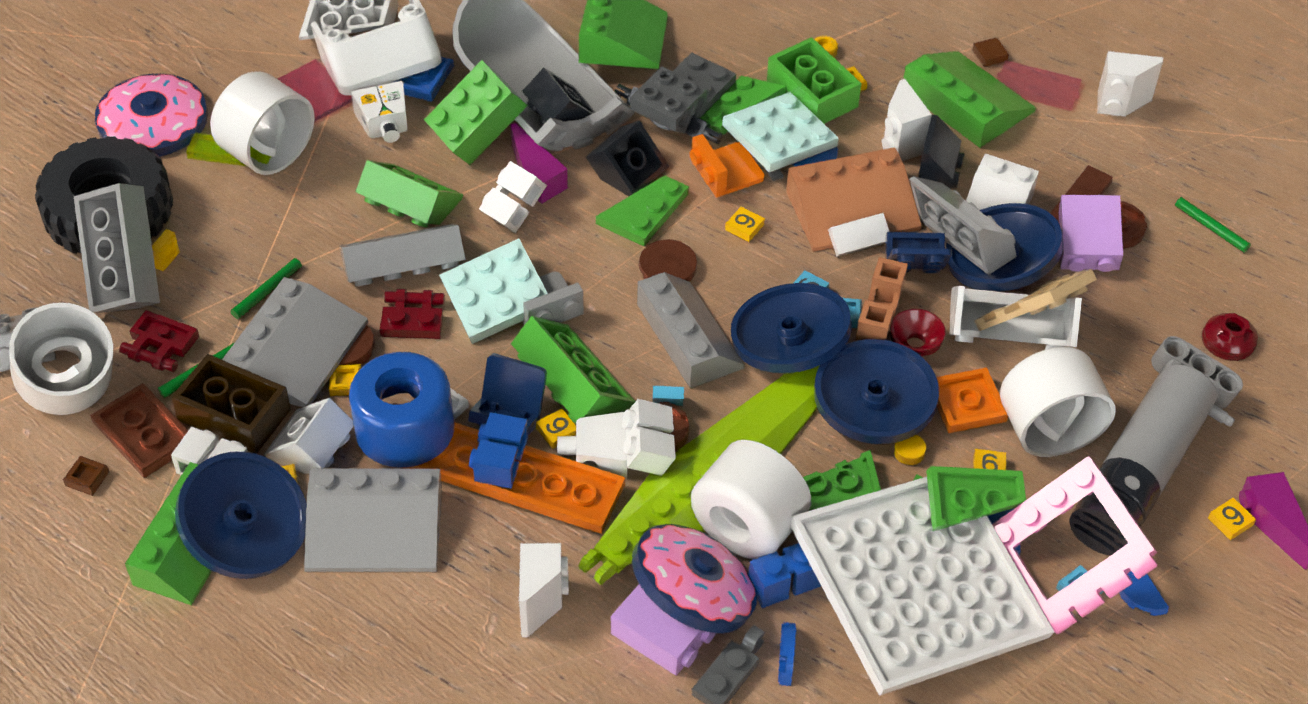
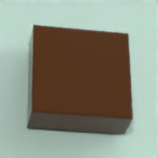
M997 37L973 43L972 51L984 67L1008 61L1009 53Z
M79 456L63 478V482L66 487L93 496L110 471L108 465Z

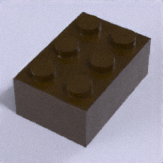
M207 354L171 397L179 421L202 431H211L220 439L237 441L247 447V451L254 454L259 452L291 411L285 386L210 354Z

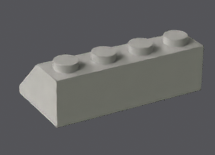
M915 176L909 179L920 222L934 233H945V241L989 275L1017 257L1014 247L1016 241L1013 234L1008 229H1003L996 224L991 216H986L980 212L974 203H968L956 190L952 191L943 183Z
M119 183L74 196L89 310L93 313L138 309L160 303L144 186Z
M456 224L339 246L347 281L355 282V286L372 284V278L384 276V281L398 279L402 277L401 272L410 270L413 271V275L431 272L430 267L441 265L442 269L454 268L459 266L458 261L465 260L459 225Z
M666 272L638 281L637 305L690 389L744 369V363L689 281Z

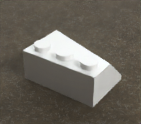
M310 0L299 40L315 38L311 26L313 22L317 23L323 34L332 29H339L349 34L375 30L393 24L398 10V1Z

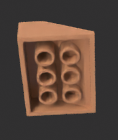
M895 147L788 168L786 192L813 252L834 248L828 232L830 227L880 213L884 214L890 232L921 230L922 225L907 172Z

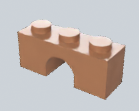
M879 257L872 277L868 300H865L860 314L855 341L865 339L888 340L891 323L895 317L904 289L907 263Z

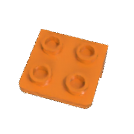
M703 134L692 137V150L689 152L690 159L716 198L764 181L765 174L749 151L740 142L713 150Z

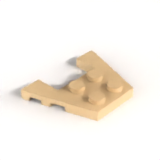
M1092 269L1076 272L1072 276L1066 274L1062 278L1060 276L1055 277L1036 287L1037 291L1013 304L995 309L974 320L978 330L981 331L1028 312L1031 315L1037 314L1047 309V305L1050 309L1066 303L1068 295L1072 298L1088 291L1086 285L1097 279Z

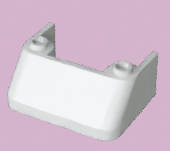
M409 0L410 4L405 5L398 13L399 22L354 37H349L346 32L339 29H332L323 34L316 22L311 23L320 58L341 94L351 95V91L384 85L432 69L441 63L442 58L425 9L419 0Z
M965 286L952 287L949 335H955V341L973 343V338L977 337L1046 344L1045 350L1064 346L1077 347L1082 298H1068L1066 303L1050 309L1047 305V309L1037 314L1031 315L1028 312L979 331L974 320L995 309L1013 304L1028 295L966 289Z

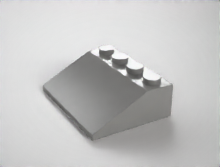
M284 277L222 360L285 386L289 403L305 407L311 405L343 357L369 323L368 318L311 284Z
M310 468L306 508L305 572H437L442 504L440 469Z

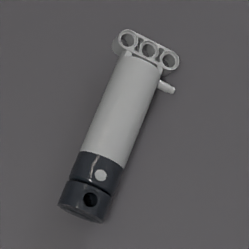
M1177 336L1167 337L1152 356V366L1159 374L1100 467L1101 472L1140 528L1207 416L1209 415L1228 427L1233 425L1235 419L1223 409L1233 401L1243 387L1242 379L1236 372ZM1095 493L1090 496L1086 495L1078 502L1069 519L1071 530L1078 540L1088 548L1110 556L1128 544V541Z

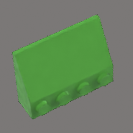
M587 0L579 32L578 63L659 69L668 12L646 0Z
M959 51L924 54L905 66L903 79L908 82L927 109L933 114L938 115L941 120L979 148L1036 111L1034 105Z

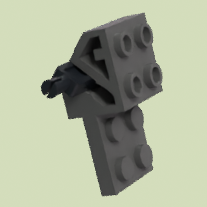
M691 52L673 71L661 66L640 88L633 87V89H630L620 83L616 87L625 91V93L615 89V92L627 99V105L630 106L631 110L649 118L656 126L669 131L686 133L692 137L703 134L706 139L718 145L721 140L712 135L722 139L723 134L711 129V124L701 119V117L736 82V73Z

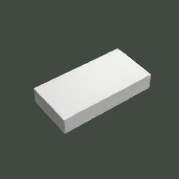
M883 213L828 229L837 257L886 243V233L890 232Z

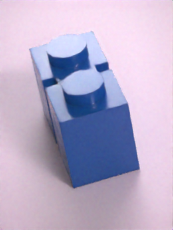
M490 412L486 424H481L479 429V446L477 449H472L470 454L469 467L473 468L475 482L512 489L519 467V462L515 460L521 461L528 440L527 419Z
M799 543L784 548L782 556H779L776 551L750 561L748 575L756 588L757 601L761 608L789 599L791 574H794L792 585L794 596L821 587Z

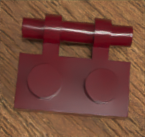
M397 289L396 292L385 291L384 302L395 303V307L383 306L380 323L381 337L441 338L443 309L433 308V305H444L445 293H433V290L407 292L406 289ZM406 304H422V308L406 307Z
M145 310L129 331L131 338L135 340L134 343L122 342L119 352L127 355L129 360L138 363L141 361L149 363L156 370L175 372L178 367V361L170 359V357L175 354L184 358L199 338V332L195 327ZM149 345L159 348L156 353L146 349Z

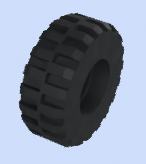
M106 136V138L100 139L96 137L89 138L85 142L79 144L76 142L69 145V148L63 152L59 151L53 156L51 162L46 163L35 186V199L46 232L50 234L51 239L55 243L64 246V249L75 254L81 253L74 196L120 183L144 186L151 238L153 236L156 237L162 231L163 224H166L169 220L173 206L170 183L161 158L142 143L137 144L132 139H118L115 136Z

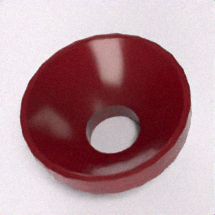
M908 309L900 312L894 317L890 327L892 342L912 349L921 357L929 356L938 351L944 342L946 334L945 326L941 319L934 313L923 309ZM911 338H918L923 341L924 345L913 347L907 341Z
M1222 313L1211 317L1205 324L1201 336L1204 346L1210 353L1229 361H1239L1250 357L1254 353L1258 341L1255 327L1247 319L1236 313ZM1229 322L1236 323L1242 330L1238 332L1232 331L1225 324Z

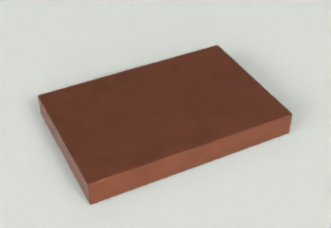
M144 383L90 415L96 427L143 478L173 461L171 454L188 432V429Z

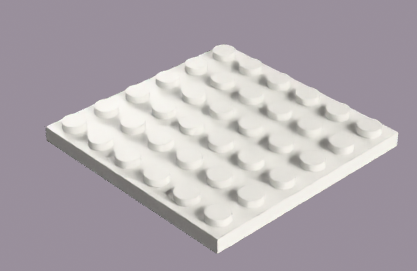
M927 477L791 517V529L879 696L1050 638L1054 633L1052 626L987 516L932 532Z

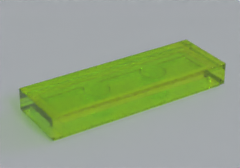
M194 133L186 151L187 159L246 166L218 146L212 135ZM250 146V156L258 162L268 165L272 156L262 154Z

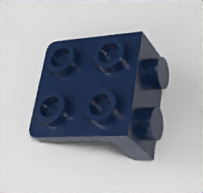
M886 233V259L907 263V272H910L911 269H922L923 273H938L940 270H944L952 256V250L945 249V233Z
M492 353L486 362L481 399L469 410L468 421L479 426L486 424L490 412L527 419L529 436L536 428V421L540 420L547 378L546 369Z

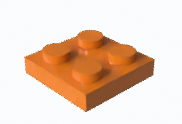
M987 367L936 377L939 386L937 408L948 433L1007 422L1008 415Z

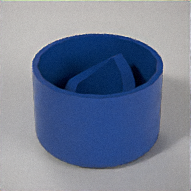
M393 352L369 361L354 376L349 390L354 430L359 447L370 459L390 467H412L434 459L449 445L455 428L450 383L443 368L434 360L413 352ZM396 394H410L414 398L411 402L400 405H392L382 401V399Z

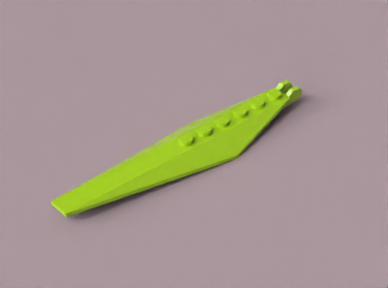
M819 366L801 372L784 374L676 451V459L662 476L650 473L595 545L594 549H591L582 557L578 565L580 570L586 573L602 561L604 564L595 572L594 579L600 585L603 584L615 573L619 574L626 566L632 564V554L636 544L648 529L658 525H682L705 533L706 531L698 522L691 505V493L696 483L726 448L735 441H755L782 454L817 410L814 398V385Z

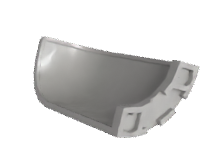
M463 0L458 7L452 28L453 44L461 61L470 71L483 60L527 104L528 99L522 90L544 67L573 85L595 111V113L583 119L567 122L550 117L543 125L540 122L542 116L527 106L515 120L537 145L554 151H562L563 148L571 146L575 150L593 144V139L604 132L607 135L614 132L635 113L589 64L578 63L579 54L524 0Z

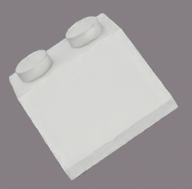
M1108 51L1098 88L1097 113L1126 116L1151 102L1162 67L1163 57Z
M905 79L899 81L890 101L887 118L885 119V134L882 139L883 149L895 147L902 161L922 155L932 116Z
M985 153L975 173L966 201L974 203L979 211L999 204H1029L1034 194L1039 171Z
M331 398L299 408L294 412L263 455L284 466L294 464L295 470L304 474H309L310 468L327 469L334 461L333 454L349 440V432L354 426L353 420Z
M561 543L520 544L519 608L521 637H529L562 608V595H569L568 556H561Z

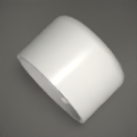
M261 71L249 72L232 81L219 96L212 111L211 133L218 146L256 173L262 175L275 174L292 164L306 147L314 127V110L308 99L272 75Z
M71 303L47 304L29 312L15 327L9 344L11 378L15 389L29 405L49 414L68 415L91 407L105 393L112 376L113 342L107 326L95 313ZM54 351H69L76 354L80 359L78 364L59 374L50 373L42 366L45 356Z
M1072 347L1050 348L1027 357L1006 375L1000 389L1002 405L1022 447L1026 452L1034 456L1053 457L1081 449L1101 436L1111 425L1115 417V404L1091 358L1085 352Z
M738 440L726 448L696 483L691 493V505L698 522L709 536L719 541L734 554L749 559H757L777 551L792 532L791 517L809 511L811 507V494L799 471L777 451L755 441Z

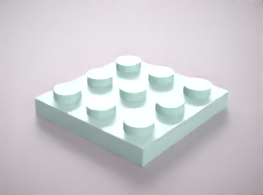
M791 92L725 115L722 121V125L769 172L835 148L838 145L839 138Z
M516 239L439 274L472 344L524 320L523 302L548 294L520 239Z

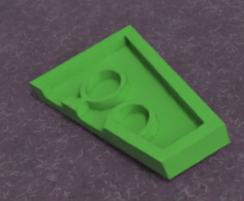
M740 76L701 119L709 122L711 129L724 135L729 131L722 125L723 116L786 94V86Z
M663 176L597 215L596 224L644 247L687 197L689 186L670 177Z
M871 450L861 453L860 458L853 461H841L835 464V468L823 473L814 472L803 477L811 494V507L809 511L881 490Z
M930 466L926 471L932 532L1013 509L1026 501L1023 471Z

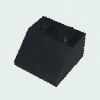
M544 67L522 90L528 99L527 105L535 113L542 116L540 122L543 125L550 117L567 122L580 120L595 113L573 85Z
M932 114L918 177L943 183L950 189H957L960 172H955V170L962 169L965 153L960 152L961 140L938 115Z
M640 120L621 126L586 156L600 180L628 197L648 186L670 167Z

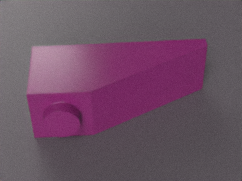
M513 123L511 125V141L517 165L547 185L538 198V201L543 204L568 189V169L545 148L537 145L521 127Z
M1284 472L1247 477L1242 490L1239 492L1240 504L1256 519L1254 524L1304 570H1308V524Z

